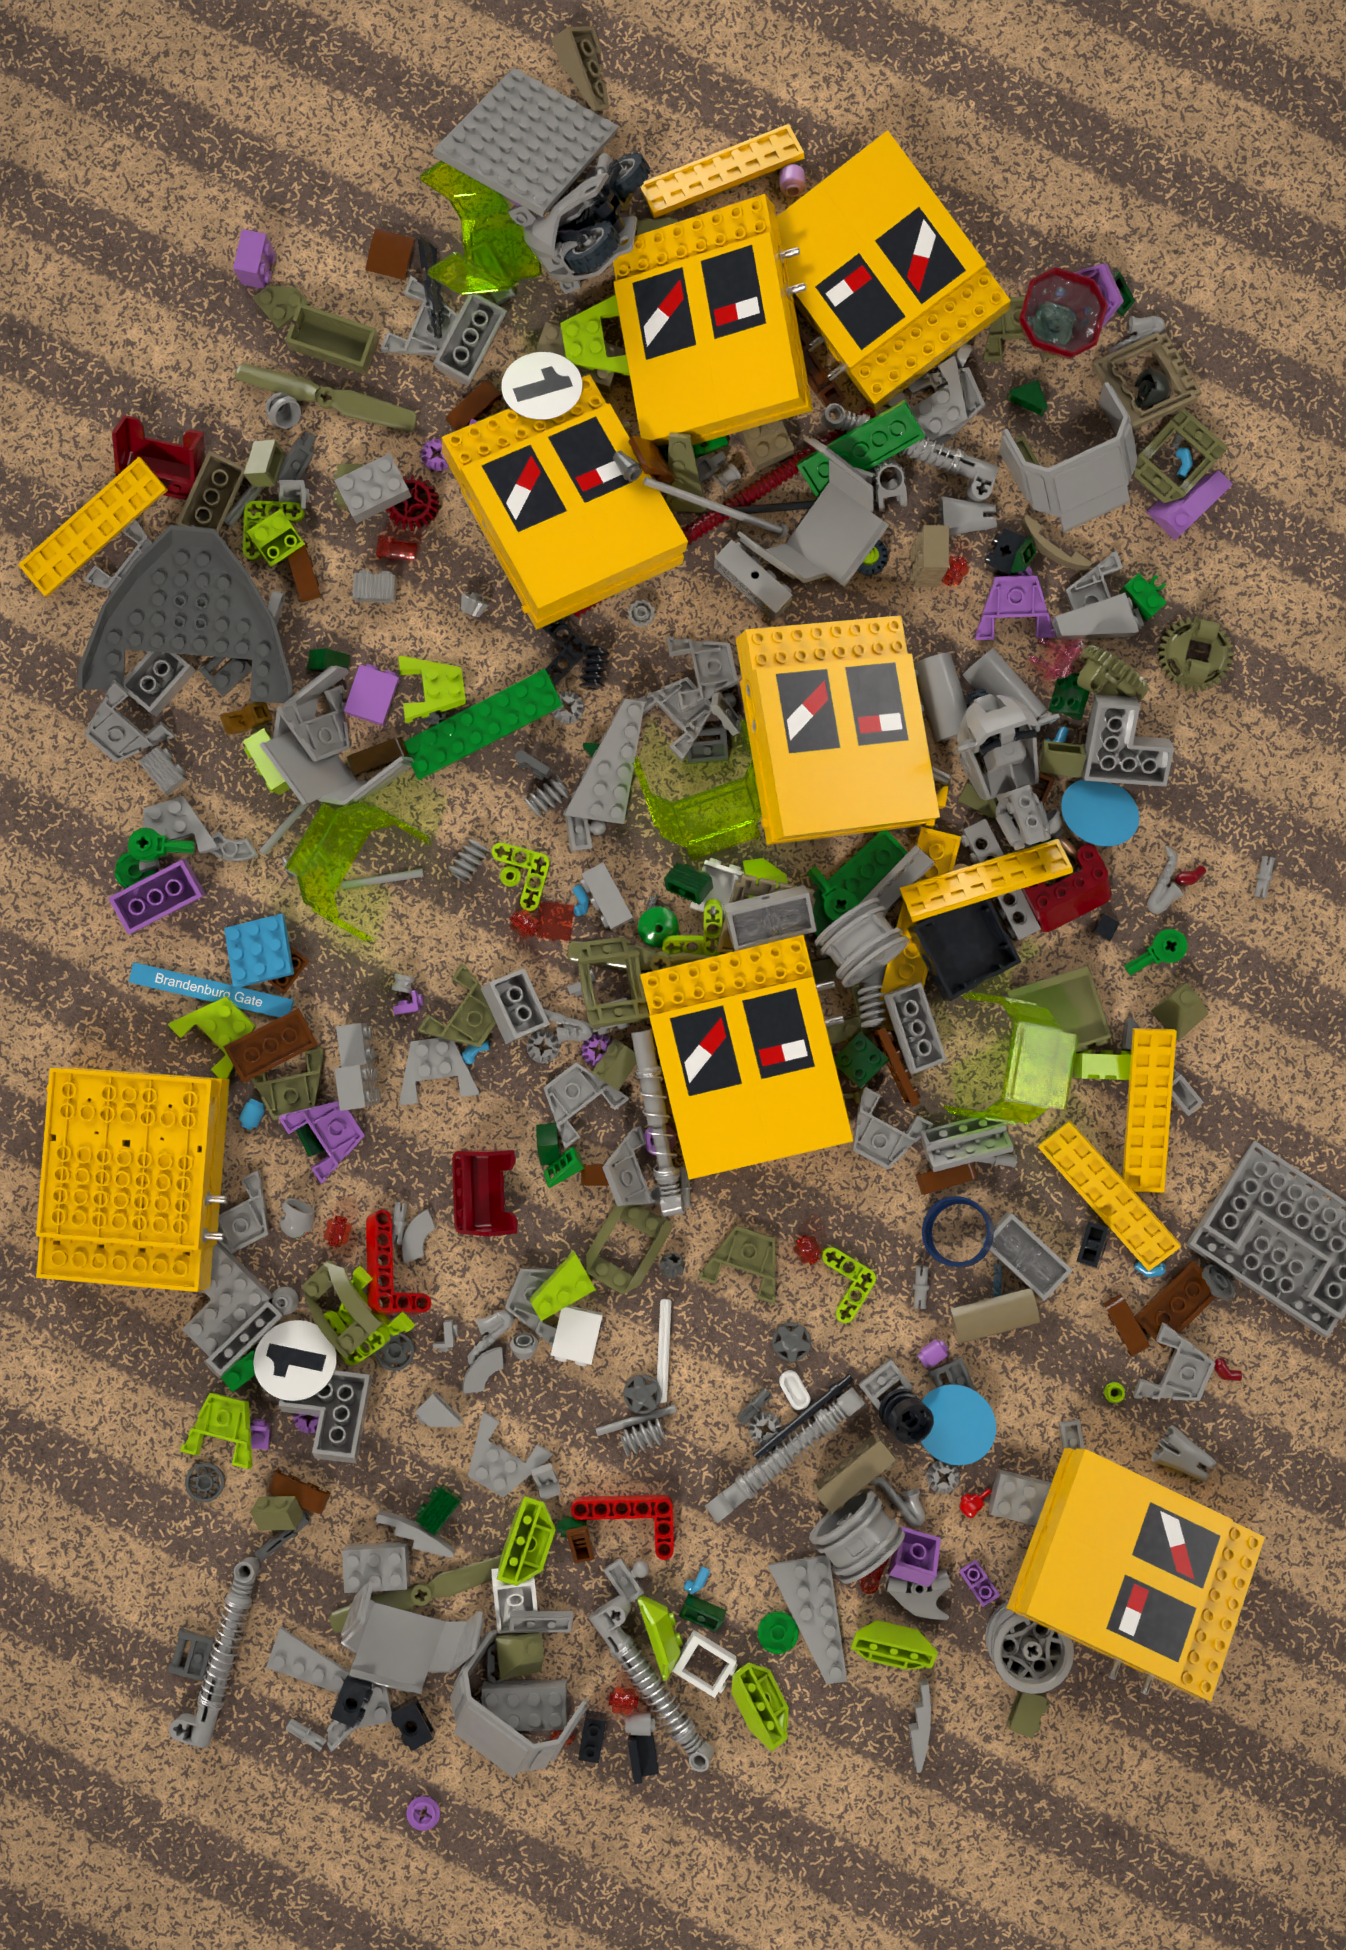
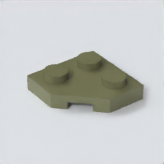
M267 285L253 297L255 303L279 331L293 320L298 303L310 306V303L296 287Z

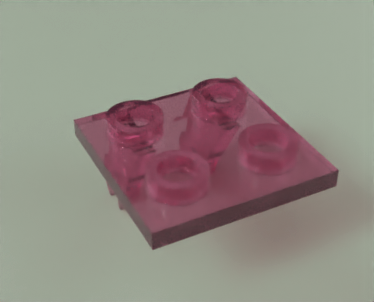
M1040 638L1038 643L1058 653L1055 662L1052 665L1036 656H1030L1028 660L1047 670L1044 676L1047 680L1065 678L1072 670L1071 665L1073 661L1081 654V647L1084 641L1063 642L1060 646L1045 638Z

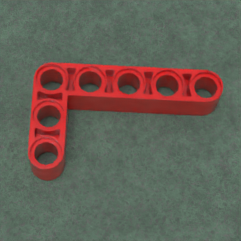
M384 1209L370 1214L366 1218L367 1273L372 1278L367 1284V1303L372 1309L371 1313L376 1315H399L404 1312L406 1315H418L427 1312L432 1304L427 1294L394 1292L392 1217ZM377 1217L381 1220V1224L378 1223ZM377 1238H380L381 1245L378 1243ZM378 1258H380L382 1265L378 1263ZM378 1279L382 1281V1286L379 1285ZM379 1299L382 1301L383 1307L379 1305ZM398 1300L401 1302V1308L398 1305Z
M582 1496L573 1500L571 1514L578 1520L654 1518L656 1556L661 1560H668L672 1557L674 1552L673 1502L669 1496ZM644 1502L648 1505V1509L641 1511L637 1505ZM666 1502L669 1504V1508L661 1510L658 1504ZM603 1503L607 1509L600 1512L596 1509V1505ZM619 1503H625L628 1508L625 1511H619L616 1506ZM577 1504H583L585 1505L586 1510L584 1512H578L575 1509V1506ZM661 1523H667L670 1528L667 1531H661L658 1526ZM667 1544L670 1549L667 1552H662L659 1546Z

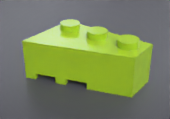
M263 728L243 741L246 746L243 749L250 759L253 758L256 765L254 766L261 776L263 775L266 780L265 784L270 792L281 795L289 790L290 787L259 745L262 742L272 740L269 732Z
M1086 1049L1080 1051V1053H1074V1078L1129 1080L1131 1051H1121V1055H1113V1050H1100V1054H1092L1093 1050Z
M573 1250L529 1300L540 1321L596 1289Z

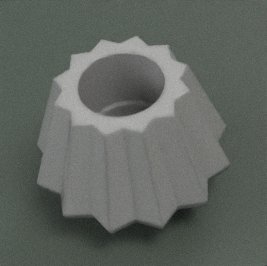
M472 592L471 595L462 593L461 610L469 615L480 617L489 606V603L482 600L483 596L478 593Z
M644 599L641 601L636 600L635 603L630 604V609L627 610L629 614L628 619L632 621V625L636 624L638 627H647L648 623H652L653 617L656 616L654 613L655 608L651 606V602H646Z

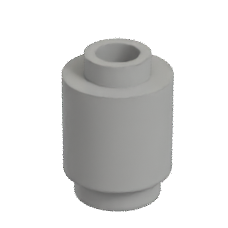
M631 1713V1715H626V1733H631L634 1736H651V1731H655V1718H651V1713Z

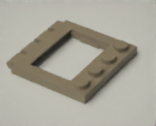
M1157 332L1092 362L1091 366L1101 384L1103 385L1108 382L1114 388L1131 418L1133 430L1195 403L1197 397L1202 394L1195 381L1190 382L1193 377L1186 365H1181L1183 360L1176 348H1172L1174 345L1167 333L1160 335ZM1151 350L1178 396L1173 399L1171 397L1142 412L1141 408L1137 406L1133 394L1127 389L1126 382L1119 375L1115 367L1126 360Z
M741 874L740 880H735L729 903L742 900L744 894L760 896L793 888L796 885L779 882L778 887L775 888L776 881L759 878L758 884H756L757 877ZM806 888L810 895L813 910L816 901L815 897H813L814 889ZM726 916L716 946L717 952L722 953L735 951L731 943Z

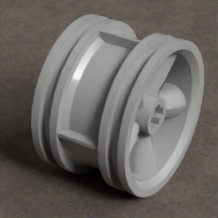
M879 898L867 900L846 912L829 925L814 942L815 947L821 949L820 954L822 957L830 956L839 969L836 972V976L838 979H843L842 984L844 987L853 986L873 975L899 955L909 944V939L906 936L902 937L903 931L901 928L893 929L885 919L887 909L881 906Z

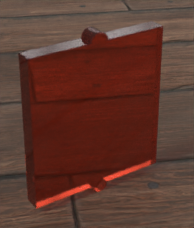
M540 902L537 938H546L552 941H570L574 905L559 904V902Z

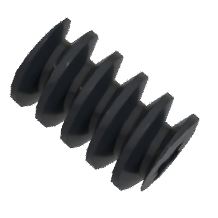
M585 645V648L589 651H585L584 656L588 659H584L582 663L586 667L581 669V672L585 675L580 676V680L584 683L579 684V687L587 690H598L605 687L604 684L600 683V680L606 679V676L602 675L601 672L607 671V668L603 667L602 664L609 662L603 657L610 655V652L599 646Z

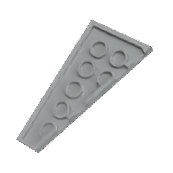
M825 1555L769 1563L768 1567L826 1684L847 1682L830 1559Z

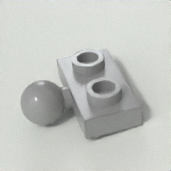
M720 692L712 695L711 711L721 720L723 727L734 736L740 733L742 721L733 710L736 698L732 693L722 695Z
M565 816L571 852L592 849L590 832L594 835H602L606 830L604 821L593 820L591 824H588V819Z
M619 1557L603 1569L619 1595L626 1597L630 1603L644 1594V1590L636 1580V1577L643 1578L649 1573V1565L645 1561H637L633 1565V1570L630 1571L622 1557Z

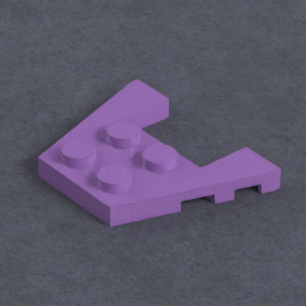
M1100 264L1074 272L1094 279L1106 300L1108 307L1102 328L1124 302L1108 264ZM1057 286L1055 288L1056 295L1066 292L1064 287ZM1088 307L1086 312L1092 313V308Z
M1036 575L994 577L975 633V640H994V618L1035 616L1036 638H1055V632L1052 628L1051 619L1047 612L1043 593Z
M339 1101L283 1114L278 1117L288 1134L308 1123L329 1156L311 1166L312 1171L321 1184L338 1167L340 1161L365 1136L349 1110L340 1111Z

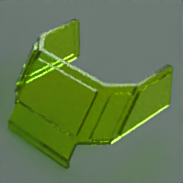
M441 160L420 175V180L449 199L462 225L464 256L458 252L450 254L428 269L430 277L457 294L471 295L506 291L518 283L520 279L534 278L542 274L541 263L524 240L523 226L517 224L509 215L508 211L510 208L502 194Z
M744 719L739 720L740 732L751 760L744 777L689 797L671 802L652 794L638 756L634 757L635 762L632 764L654 827H658L661 837L687 847L691 861L760 837L757 822L762 813L747 723H745Z
M359 802L335 810L322 803L285 868L297 874L303 903L312 907L311 911L365 942H376V938L339 917L334 897L339 885L371 831L395 826L430 847L433 843L429 841L430 838L375 805L369 806L364 802Z
M968 992V995L963 994V999L1003 1006L1014 1022L1002 1096L983 1112L944 1105L943 1109L948 1110V1113L1013 1125H1017L1018 1122L1029 1124L1047 1111L1049 1107L1067 1109L1079 1035L1062 1032L1061 1027L1047 1008L1038 1007L1037 1003Z

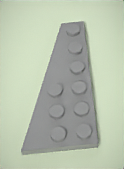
M622 699L607 732L602 738L601 744L595 751L563 815L624 824L644 701Z

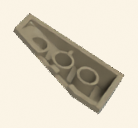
M594 26L567 27L551 38L554 51L592 110L609 109L606 84L600 80V73L604 72L602 64H598L597 54H601V46Z

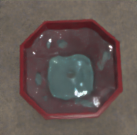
M1055 267L1030 280L1020 313L1019 323L1022 328V334L1028 339V343L1034 349L1049 353L1050 355L1071 359L1097 345L1108 306L1094 279Z

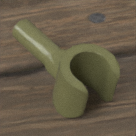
M861 1091L843 1093L844 1098H854L855 1104L859 1103Z

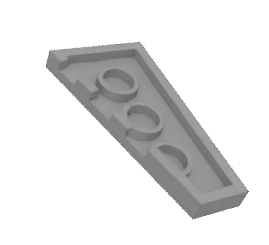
M282 1626L279 1629L266 1666L268 1669L340 1693L344 1680L350 1672L332 1659L321 1654L317 1649L303 1642L297 1636L288 1632Z
M372 1684V1697L369 1703L365 1702L363 1708L366 1709V1712L360 1722L361 1724L356 1729L392 1721V1707L388 1687Z

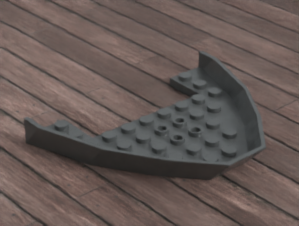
M170 525L134 560L103 603L78 667V689L108 690L113 680H116L124 688L125 650L251 659L250 701L284 704L292 697L293 684L275 620L247 570L215 529Z

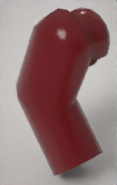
M1199 865L1194 871L1180 872L1176 876L1175 882L1180 886L1193 885L1206 873V869Z
M1222 1358L1215 1360L1214 1370L1221 1379L1242 1380L1241 1371L1230 1370L1226 1365V1361Z

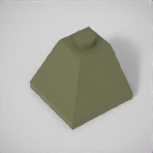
M1180 983L1151 1010L1166 1029H1175L1177 1031V1041L1183 1038L1209 1014L1201 998L1187 983Z
M513 1633L495 1637L500 1680L541 1672L544 1652L542 1635L540 1633Z

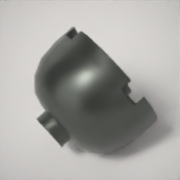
M1153 368L1145 369L1135 382L1134 387L1139 386L1135 402L1143 411L1170 398L1169 379L1159 370Z

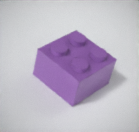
M242 229L233 269L241 284L264 289L267 283L271 282L272 272L270 267L271 263H275L276 251H274L272 243H270L266 234Z
M901 1526L900 1528L904 1531L905 1537L901 1545L891 1555L889 1575L929 1587L937 1575L941 1538Z

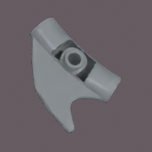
M946 1569L937 1571L936 1578L929 1587L889 1575V1572L887 1573L886 1591L913 1615L928 1619H949L948 1614L936 1606L938 1597L944 1591L951 1588Z

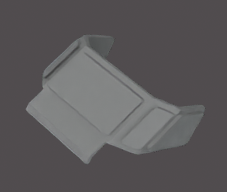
M1108 382L1102 386L1099 404L1117 436L1061 463L1047 468L1026 462L1008 429L1002 431L999 452L1026 501L1030 502L1033 510L1060 517L1063 533L1130 501L1127 485H1129L1137 464L1132 423L1117 393Z
M805 436L804 441L829 459V483L785 544L764 549L739 531L737 535L741 537L739 540L792 579L796 577L803 583L829 575L845 587L889 525L873 514V486L865 481L866 477L827 446L813 437L809 439Z
M330 666L287 700L284 705L296 702L303 722L315 718L318 697L344 678L349 671L343 667ZM278 711L276 713L274 739L259 744L304 806L316 800L336 805H348L352 802H358L385 788L408 770L414 762L410 757L401 756L371 780L358 781L353 777L338 754L313 762Z
M369 1581L354 1596L341 1633V1644L356 1653L349 1677L421 1695L428 1672L452 1673L477 1652L484 1618L482 1617L483 1612L478 1611L467 1621L446 1622L375 1603L370 1599L374 1582Z
M493 1630L484 1634L479 1642L477 1652L466 1661L453 1685L454 1690L450 1699L455 1724H457L453 1733L511 1777L515 1778L518 1771L540 1770L546 1768L551 1760L554 1762L589 1708L588 1702L590 1699L586 1697L582 1701L558 1739L533 1744L471 1697L469 1676L498 1634V1631Z

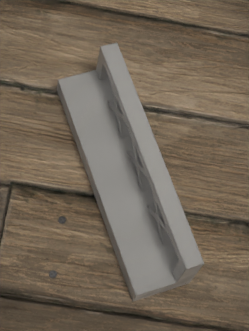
M915 845L859 904L872 898H879L881 906H884L888 912L902 898L900 887L916 883L935 862Z

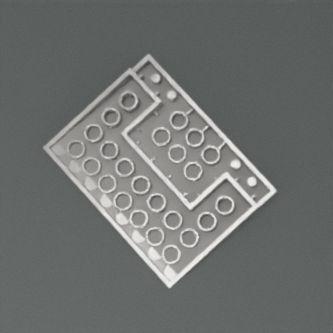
M1253 1141L1185 1245L1322 1337H1329L1338 1320H1343L1346 1314V1211L1340 1208L1341 1206L1346 1207V1201L1256 1141ZM1255 1147L1262 1152V1155L1254 1150ZM1273 1160H1274V1161H1277V1162L1279 1163L1280 1167L1277 1166L1276 1164H1274V1163L1271 1162V1161H1273ZM1288 1172H1293V1173H1295L1296 1176H1297V1178H1295L1294 1176H1292V1175L1289 1174ZM1307 1183L1311 1184V1185L1314 1187V1190H1313L1312 1188H1310L1309 1186H1307L1306 1184H1307ZM1323 1195H1328L1331 1198V1201L1325 1198Z

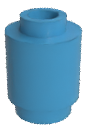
M250 1098L238 1119L241 1121L240 1126L252 1130L253 1127L257 1128L265 1113V1104Z

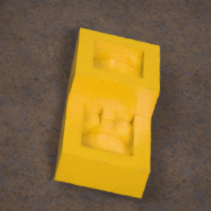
M944 786L936 795L939 809H943L946 806L948 786ZM935 820L926 822L924 827L932 828Z

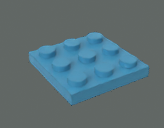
M278 914L224 928L234 988L294 974L285 915Z

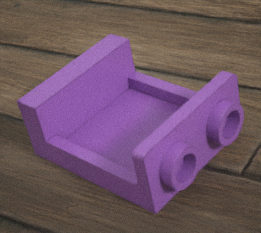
M366 664V666L359 665L344 712L385 727L397 685H400L401 680L392 671L386 670L384 673L378 671V667L371 664Z

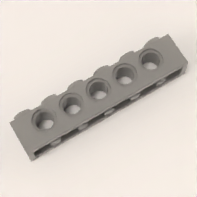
M986 819L961 831V841L965 847H969L971 851L969 856L974 865L984 862L987 857L994 859L1004 856ZM977 839L984 841L985 848L983 850L976 847ZM1021 889L1006 893L1013 899L1011 905L1004 903L1003 897L1005 894L990 898L992 902L996 901L999 907L997 913L1001 920L1005 919L1008 925L1006 931L1011 939L1014 938L1015 941H1018L1041 930ZM1015 912L1019 913L1022 917L1020 923L1013 921L1012 916Z

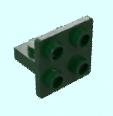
M1079 673L1058 674L1048 708L1049 712L1062 713L1074 720H1082L1090 691L1078 686L1077 679Z
M859 1032L834 1060L836 1066L859 1088H863L889 1061V1058L862 1032Z

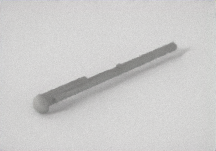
M645 477L643 480V485L765 530L776 532L779 539L784 538L788 533V527L784 523L778 526L648 477Z

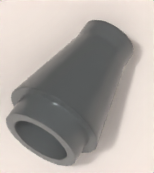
M623 451L616 452L613 460L624 479L630 482L637 480L642 473L640 464L624 454Z

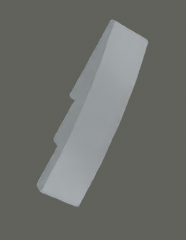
M381 1509L378 1512L376 1522L396 1527L395 1536L414 1540L413 1549L450 1558L454 1557L456 1549L439 1535L434 1536L420 1524L403 1516Z
M927 1679L918 1680L921 1701L913 1702L916 1723L908 1724L917 1773L922 1771L930 1735L931 1702Z

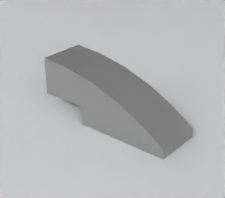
M1174 1069L1172 1100L1187 1116H1190L1204 1102L1185 1078Z

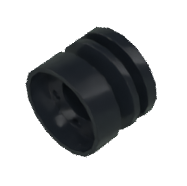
M908 1389L893 1390L886 1395L879 1407L881 1422L903 1444L912 1445L921 1442L929 1435L934 1425V1416L931 1410Z

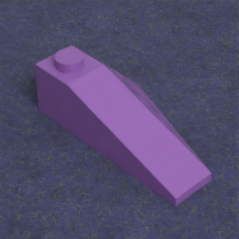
M1218 470L1201 478L1183 498L1167 503H1162L1158 500L1147 513L1175 541L1233 484Z

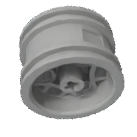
M869 1488L863 1489L862 1493L855 1499L850 1498L841 1511H835L832 1514L828 1512L813 1528L809 1536L811 1543L816 1544L815 1547L818 1552L825 1553L833 1563V1572L839 1575V1580L844 1584L855 1582L878 1568L897 1550L905 1537L902 1528L898 1527L899 1525L895 1519L887 1517L881 1509V1500L875 1497L874 1491Z
M1006 1601L994 1611L987 1623L985 1642L989 1656L1003 1680L1011 1687L1030 1694L1052 1690L1062 1683L1072 1667L1074 1658L1072 1640L1057 1632L1054 1633V1631L1046 1627L1037 1631V1623L1006 1609L1009 1602ZM1006 1640H1012V1644L1009 1647L1003 1646ZM1051 1642H1055L1054 1648L1050 1650ZM1037 1660L1043 1661L1041 1664L1034 1667V1663ZM1013 1661L1020 1663V1665L1018 1667L1012 1666Z

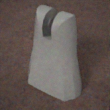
M940 497L938 508L941 520L939 525H949V537L997 527L996 517H983V515H993L996 513L995 504Z
M1171 1425L1164 1433L1168 1437L1166 1439L1161 1438L1158 1444L1161 1446L1160 1451L1154 1450L1155 1453L1152 1454V1461L1206 1482L1210 1475L1202 1468H1198V1463L1200 1462L1202 1465L1213 1470L1217 1462L1178 1428Z

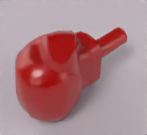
M988 1488L980 1496L976 1493L973 1495L969 1493L963 1495L959 1504L960 1510L966 1517L974 1518L985 1505L982 1500L992 1491Z

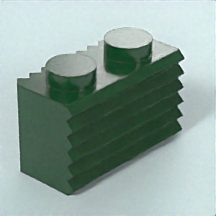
M676 862L671 871L664 877L667 891L698 905L703 902L714 888L712 877L707 872L696 871L688 864L683 865Z
M443 1483L439 1488L437 1486L434 1487L428 1496L431 1498L427 1505L422 1503L416 1512L419 1515L416 1522L434 1536L437 1535L462 1500V1497Z

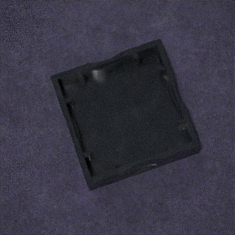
M990 898L922 919L907 927L944 1001H952L974 989L984 980L997 976L1022 962L1009 936L1003 930Z

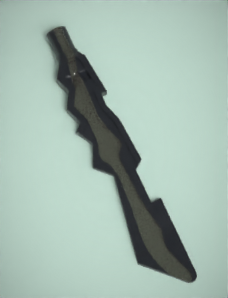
M418 237L421 268H425L426 280L423 281L426 300L429 304L427 311L430 324L434 330V337L440 339L442 338L441 325L444 322L442 314L444 305L442 303L443 297L440 295L442 285L435 280L437 248L424 238Z

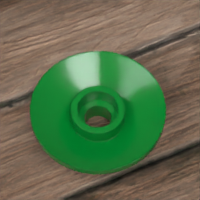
M652 907L646 910L638 922V933L641 939L652 947H662L663 940L667 936L677 935L679 930L676 916L672 911L664 907ZM657 925L663 926V929L660 932H657L655 930V927Z

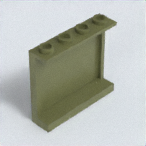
M1089 965L1007 991L1009 998L1012 1000L1030 1055V1062L1036 1061V1064L1048 1061L1047 1057L1056 1055V1058L1068 1055L1067 1051L1076 1049V1052L1088 1049V1045L1096 1043L1097 1046L1109 1042L1108 1039L1112 1037Z

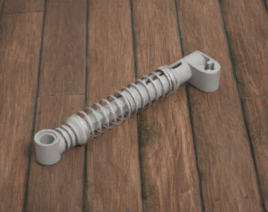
M836 403L827 406L821 415V423L826 429L840 430L841 428V431L844 432L846 430V433L870 420V415L862 414L856 417V413H852V415L850 411L846 413V410ZM829 413L835 414L837 420H832L829 417ZM929 437L904 449L902 454L899 452L900 456L905 454L907 459L913 457L915 462L921 460L922 464L928 463L929 467L935 465L937 470L943 468L944 472H948L950 475L959 474L970 478L966 497L968 501L983 502L990 496L999 468L991 463L966 455L959 448L953 450L951 446L949 448L945 447L944 443L941 445L937 444L936 440L931 442ZM982 483L985 484L979 491L977 490Z
M853 1387L836 1400L837 1403L833 1402V1406L829 1405L828 1410L825 1408L824 1410L820 1409L817 1413L815 1412V1422L807 1419L808 1427L801 1424L802 1432L795 1429L796 1437L789 1434L790 1442L783 1439L784 1447L776 1445L775 1450H770V1454L764 1455L761 1461L757 1460V1465H750L751 1470H744V1475L739 1474L731 1486L706 1504L705 1508L714 1520L719 1523L747 1498L752 1499L756 1494L758 1495L757 1490L760 1488L764 1489L763 1485L767 1482L771 1484L770 1480L773 1477L777 1479L776 1475L780 1472L783 1474V1470L786 1467L790 1469L789 1465L792 1461L796 1464L793 1457L798 1455L802 1459L800 1452L803 1449L809 1454L806 1448L809 1444L815 1448L812 1443L814 1440L817 1439L821 1443L819 1436L823 1434L828 1438L825 1432L833 1434L837 1430L838 1422L842 1423L843 1418L844 1420L847 1419L846 1415L851 1416L865 1403Z
M254 1557L243 1559L234 1568L233 1585L230 1593L225 1598L223 1605L225 1610L221 1612L223 1618L219 1620L221 1626L217 1627L218 1634L214 1637L216 1642L212 1645L214 1650L210 1652L212 1658L208 1660L207 1674L203 1677L205 1682L201 1685L203 1690L199 1692L197 1715L184 1713L171 1723L169 1733L176 1741L199 1748L210 1746L219 1710L223 1708L225 1703L223 1696L227 1695L225 1688L229 1687L227 1681L231 1679L229 1675L233 1671L231 1666L236 1663L233 1658L238 1655L232 1649L240 1647L234 1641L241 1640L242 1637L237 1632L244 1631L239 1624H246V1620L241 1618V1616L249 1615L244 1609L251 1607L252 1599L250 1593L252 1592L256 1575L260 1571V1563ZM244 1566L249 1567L250 1574L244 1571ZM225 1611H228L227 1617L223 1615ZM222 1619L226 1620L224 1625L221 1623ZM220 1627L224 1628L222 1633L219 1632ZM221 1635V1640L218 1641L217 1636ZM216 1643H219V1647L215 1648L214 1645ZM193 1725L192 1733L190 1734L191 1727L189 1726Z
M624 1596L613 1598L596 1609L588 1619L609 1646L611 1656L614 1659H618V1665L623 1666L622 1671L628 1672L627 1678L633 1679L632 1685H637V1691L642 1692L643 1699H647L646 1704L652 1705L651 1711L657 1712L656 1718L662 1719L661 1725L666 1726V1732H671V1739L679 1743L685 1753H687L691 1768L697 1772L706 1771L714 1755L713 1747L709 1743L702 1741L694 1729L695 1724L690 1717L682 1718L685 1710L677 1711L680 1703L672 1704L675 1697H667L671 1690L665 1692L662 1690L666 1684L659 1685L661 1677L655 1675L656 1670L652 1671L650 1668L651 1663L647 1664L645 1661L646 1657L641 1656L642 1650L636 1649L637 1644L634 1643L633 1638L630 1635H626L620 1627L631 1611L630 1601ZM659 1711L662 1714V1717H658ZM664 1718L668 1723L663 1724ZM670 1725L673 1730L668 1731V1726Z

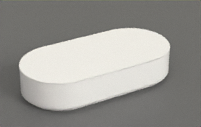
M791 1370L783 1372L779 1378V1383L791 1406L796 1410L806 1409L810 1404V1396L800 1377Z

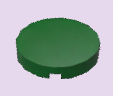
M127 852L116 862L115 877L117 882L126 889L155 874L156 869L142 873L139 869L140 861L135 859L130 852Z
M773 1611L761 1619L758 1625L757 1636L760 1644L766 1651L773 1654H783L796 1645L799 1629L791 1615L783 1611Z

